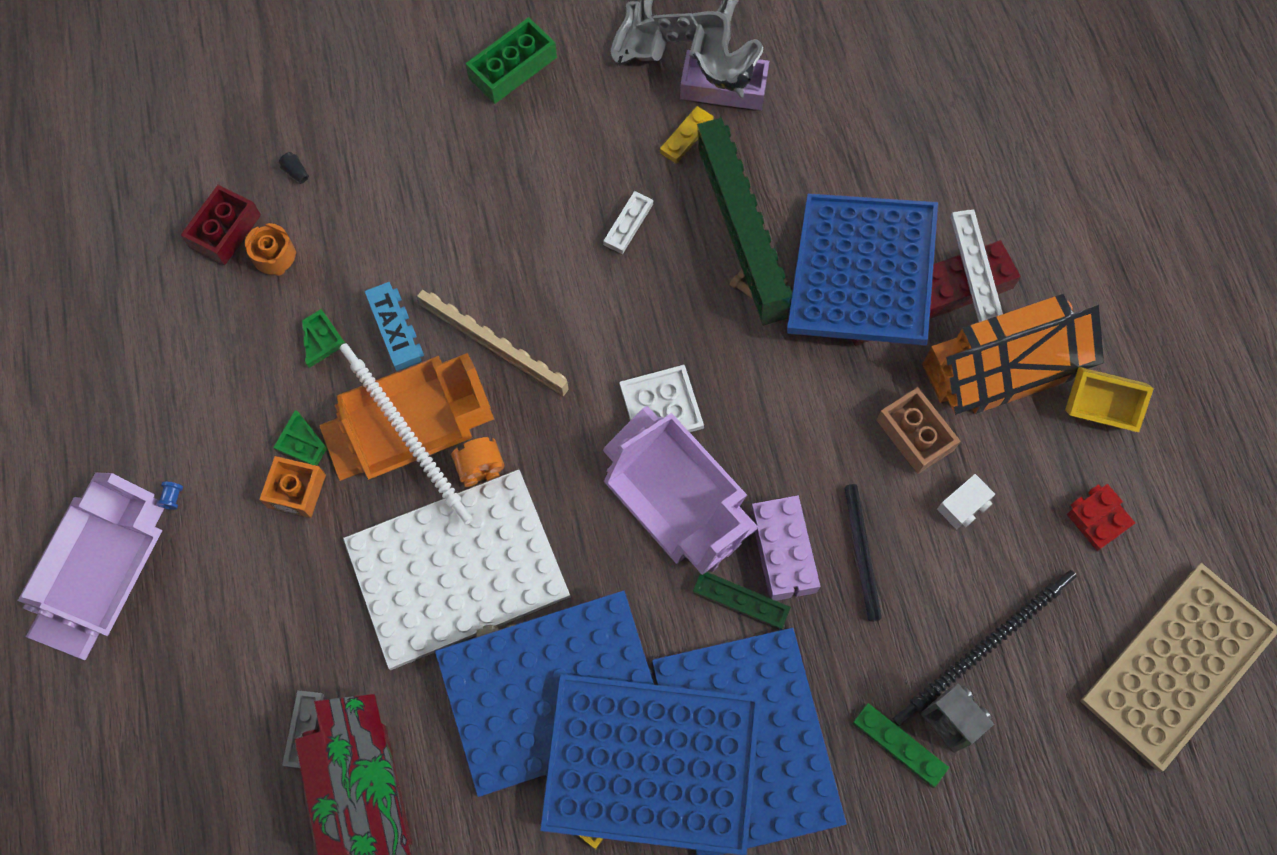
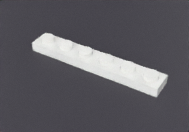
M973 209L952 212L951 221L978 321L981 322L1002 315L1003 312L975 211Z

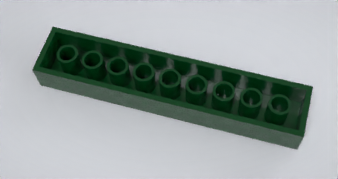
M722 117L697 124L698 151L762 326L788 319L792 291L789 285H785V273L782 266L778 267L776 249L770 246V233L768 230H764L763 215L761 211L758 212L756 209L757 200L755 194L750 193L749 178L743 175L744 166L742 160L737 159V147L735 142L730 140L731 132L729 126L724 125Z

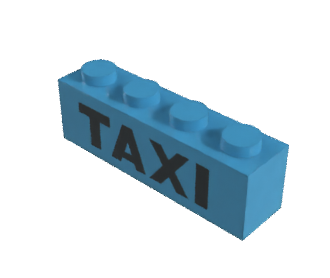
M390 282L366 290L365 294L396 371L398 372L421 363L420 357H423L424 353L420 343L416 345L413 338L417 336L413 326H407L405 320L409 319L405 306L401 308L398 302L402 299L398 289H392Z

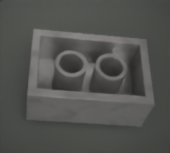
M959 684L941 694L920 713L953 752L972 745L994 725L990 720L992 718L990 713L984 707H979L973 701L972 693L966 687H961Z

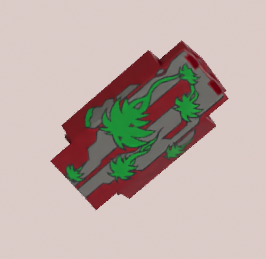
M375 694L314 701L320 732L317 729L303 732L302 737L295 739L318 855H411L409 846L413 845L407 816L387 728L381 723Z

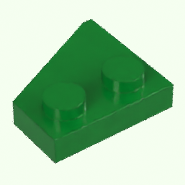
M322 309L302 320L305 334V362L309 368L338 351L340 346L345 344Z
M296 410L274 446L276 451L315 466H318L327 449Z

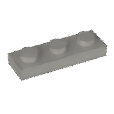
M297 691L282 766L301 769L295 739L302 737L303 732L318 728L314 701L323 700L324 694Z

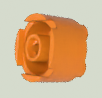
M268 223L260 228L257 226L249 232L245 239L248 256L259 271L277 276L284 274L285 270L294 262L296 255L295 247L288 234L281 226Z
M489 437L464 443V449L459 451L457 447L451 453L459 479L464 483L465 487L474 486L478 481L484 479L491 481L500 477L499 472L505 466L494 438L492 441L489 440Z

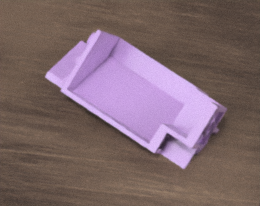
M646 406L604 447L603 451L613 461L612 465L607 469L608 473L604 480L605 484L676 564L687 557L702 575L708 570L712 573L718 567L721 560L729 557L742 544V540L759 528L740 507L747 494L672 413L664 418L662 416L658 418Z
M113 473L94 474L82 498H73L18 599L19 602L25 604L23 609L38 614L26 635L27 638L86 660L99 633L106 636L109 635L162 532L155 525L164 508L156 505L158 500L153 498L154 494Z

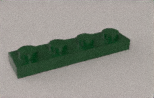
M705 572L703 575L700 573L693 590V594L780 631L791 608L709 572Z

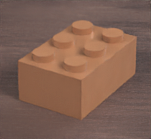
M918 387L881 410L876 420L917 474L953 452L961 442Z

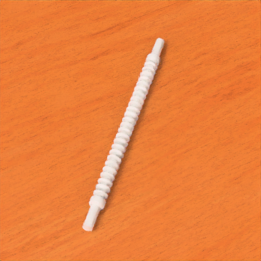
M347 343L341 345L339 349L351 364V370L353 373H356L357 378H360L359 381L363 383V387L367 388L366 391L371 392L370 396L374 397V402H378L377 406L381 407V412H385L384 416L388 417V422H392L391 426L395 427L396 432H399L398 435L402 437L403 442H406V447H410L409 451L413 452V457H417L416 461L421 462V467H425L424 472H428L427 476L432 477L431 482L435 483L436 488H439V493H443L442 497L446 498L448 506L454 508L465 525L469 524L473 518L460 502L461 497L459 494L454 493V488H450L451 483H446L447 478H443L444 474L442 472L439 473L440 468L436 467V462H432V457H428L429 453L425 452V447H421L422 443L417 442L418 437H414V432H410L411 428L406 427L407 422H403L404 418L399 417L400 412H396L397 408L392 407L393 403L389 402V397H386V393L382 392V387H379V383L375 382L376 379L372 377V373L368 372V368H365L364 362L356 357Z

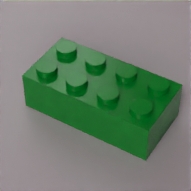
M528 17L465 63L468 78L496 104L557 58L556 42Z

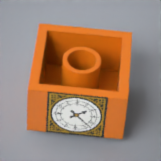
M275 456L259 500L267 508L311 518L326 474L319 466Z

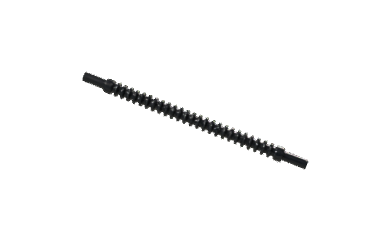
M1069 570L1054 584L1049 583L1045 590H1041V595L1036 594V599L1031 598V603L1027 602L1025 604L1026 607L1020 608L1021 612L1016 611V616L1011 615V620L1006 619V624L1002 623L1000 625L1001 628H996V632L990 633L991 637L986 636V641L981 640V645H975L976 649H970V654H965L966 658L961 657L960 662H955V667L950 666V671L945 670V675L941 674L939 680L935 679L934 684L930 683V688L925 687L924 693L919 692V697L914 696L910 699V704L892 718L894 723L900 726L915 712H921L925 709V704L929 705L930 700H935V695L940 696V691L945 692L946 686L951 687V682L956 683V678L960 679L961 674L967 673L966 669L971 670V665L976 666V661H982V656H987L986 652L991 653L992 648L996 649L997 644H1002V639L1007 640V635L1012 636V631L1016 632L1017 627H1022V623H1027V618L1032 619V614L1037 615V610L1041 611L1042 606L1046 607L1047 602H1052V598H1057L1061 594V590L1077 577L1075 572Z

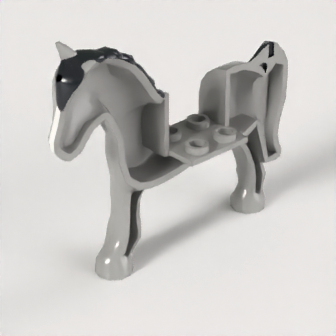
M638 0V2L631 1L626 4V17L615 35L611 54L619 66L634 58L640 61H659L664 54L667 42L693 41L689 56L697 60V64L706 80L717 88L735 91L740 98H743V89L751 80L756 62L763 53V46L760 41L753 39L746 42L738 50L729 53L728 43L731 39V19L734 8L739 0H722L716 12L704 11L692 14L653 16V0Z

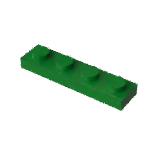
M869 703L866 704L852 723L932 788L937 786L950 768Z

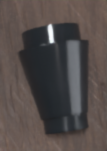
M287 152L281 156L279 164L283 171L299 184L308 180L309 175L296 154Z

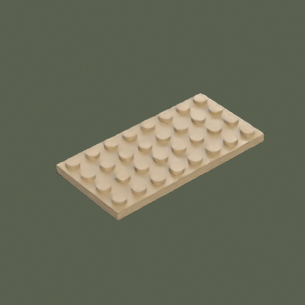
M1200 563L1080 702L1158 772H1163L1277 635V626L1204 564Z

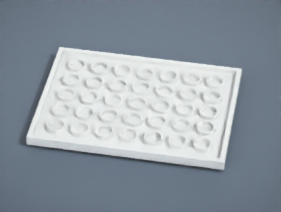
M520 470L458 493L461 497L460 502L473 518L467 525H465L454 508L448 506L445 498L344 538L389 670L435 653L436 650L477 635V629H483L485 625L501 626L570 598L569 591Z

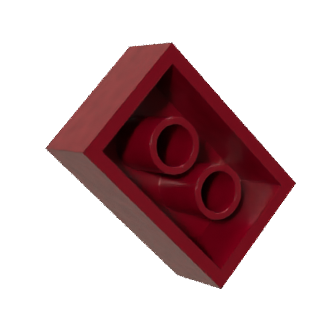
M217 185L182 232L181 237L189 248L225 266L261 214L253 201Z

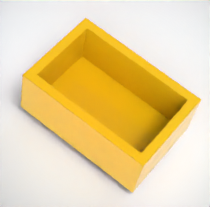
M1078 367L1065 411L1070 416L1140 432L1154 388L1147 383Z

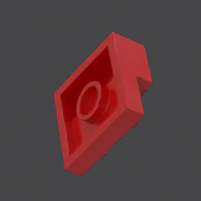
M1108 483L1103 487L1098 484L1088 492L1090 497L1084 500L1080 497L1070 505L1073 509L1066 514L1097 551L1135 524V521L1120 505L1123 501Z

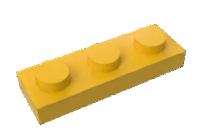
M696 106L660 148V154L677 164L698 140L697 124L713 120L714 116Z

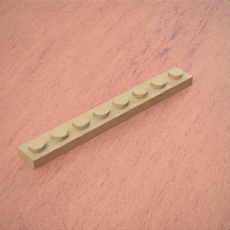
M424 290L418 294L419 303L423 308L564 397L567 393V379L561 373H553L542 361L538 360L536 362L530 358L526 351L515 349L507 339L503 337L500 339L488 327H481L476 324V321L471 316H463L452 304L448 303L446 305L441 302V299L432 292L429 294Z

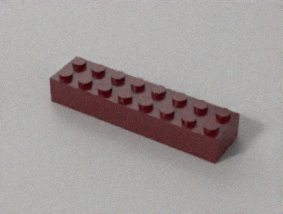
M1002 241L984 246L997 294L1014 289L1021 276ZM961 254L933 264L929 319L974 303ZM852 339L854 346H857V345H860V344H863V343L869 341V340Z

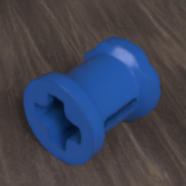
M168 481L162 482L163 490L160 500L156 502V505L168 510H177L178 505L176 503L179 492L183 490V486Z

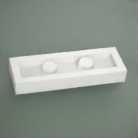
M634 191L604 239V246L623 254L651 209L653 200Z

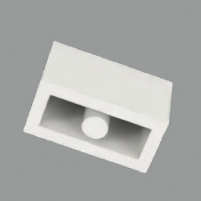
M974 474L945 499L937 510L956 530L961 525H964L966 528L976 519L974 514L980 510L983 513L993 504L990 500L995 493Z

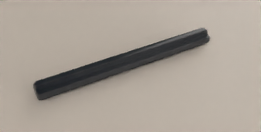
M856 484L846 485L844 490L868 620L875 622L879 621L882 616L858 486Z

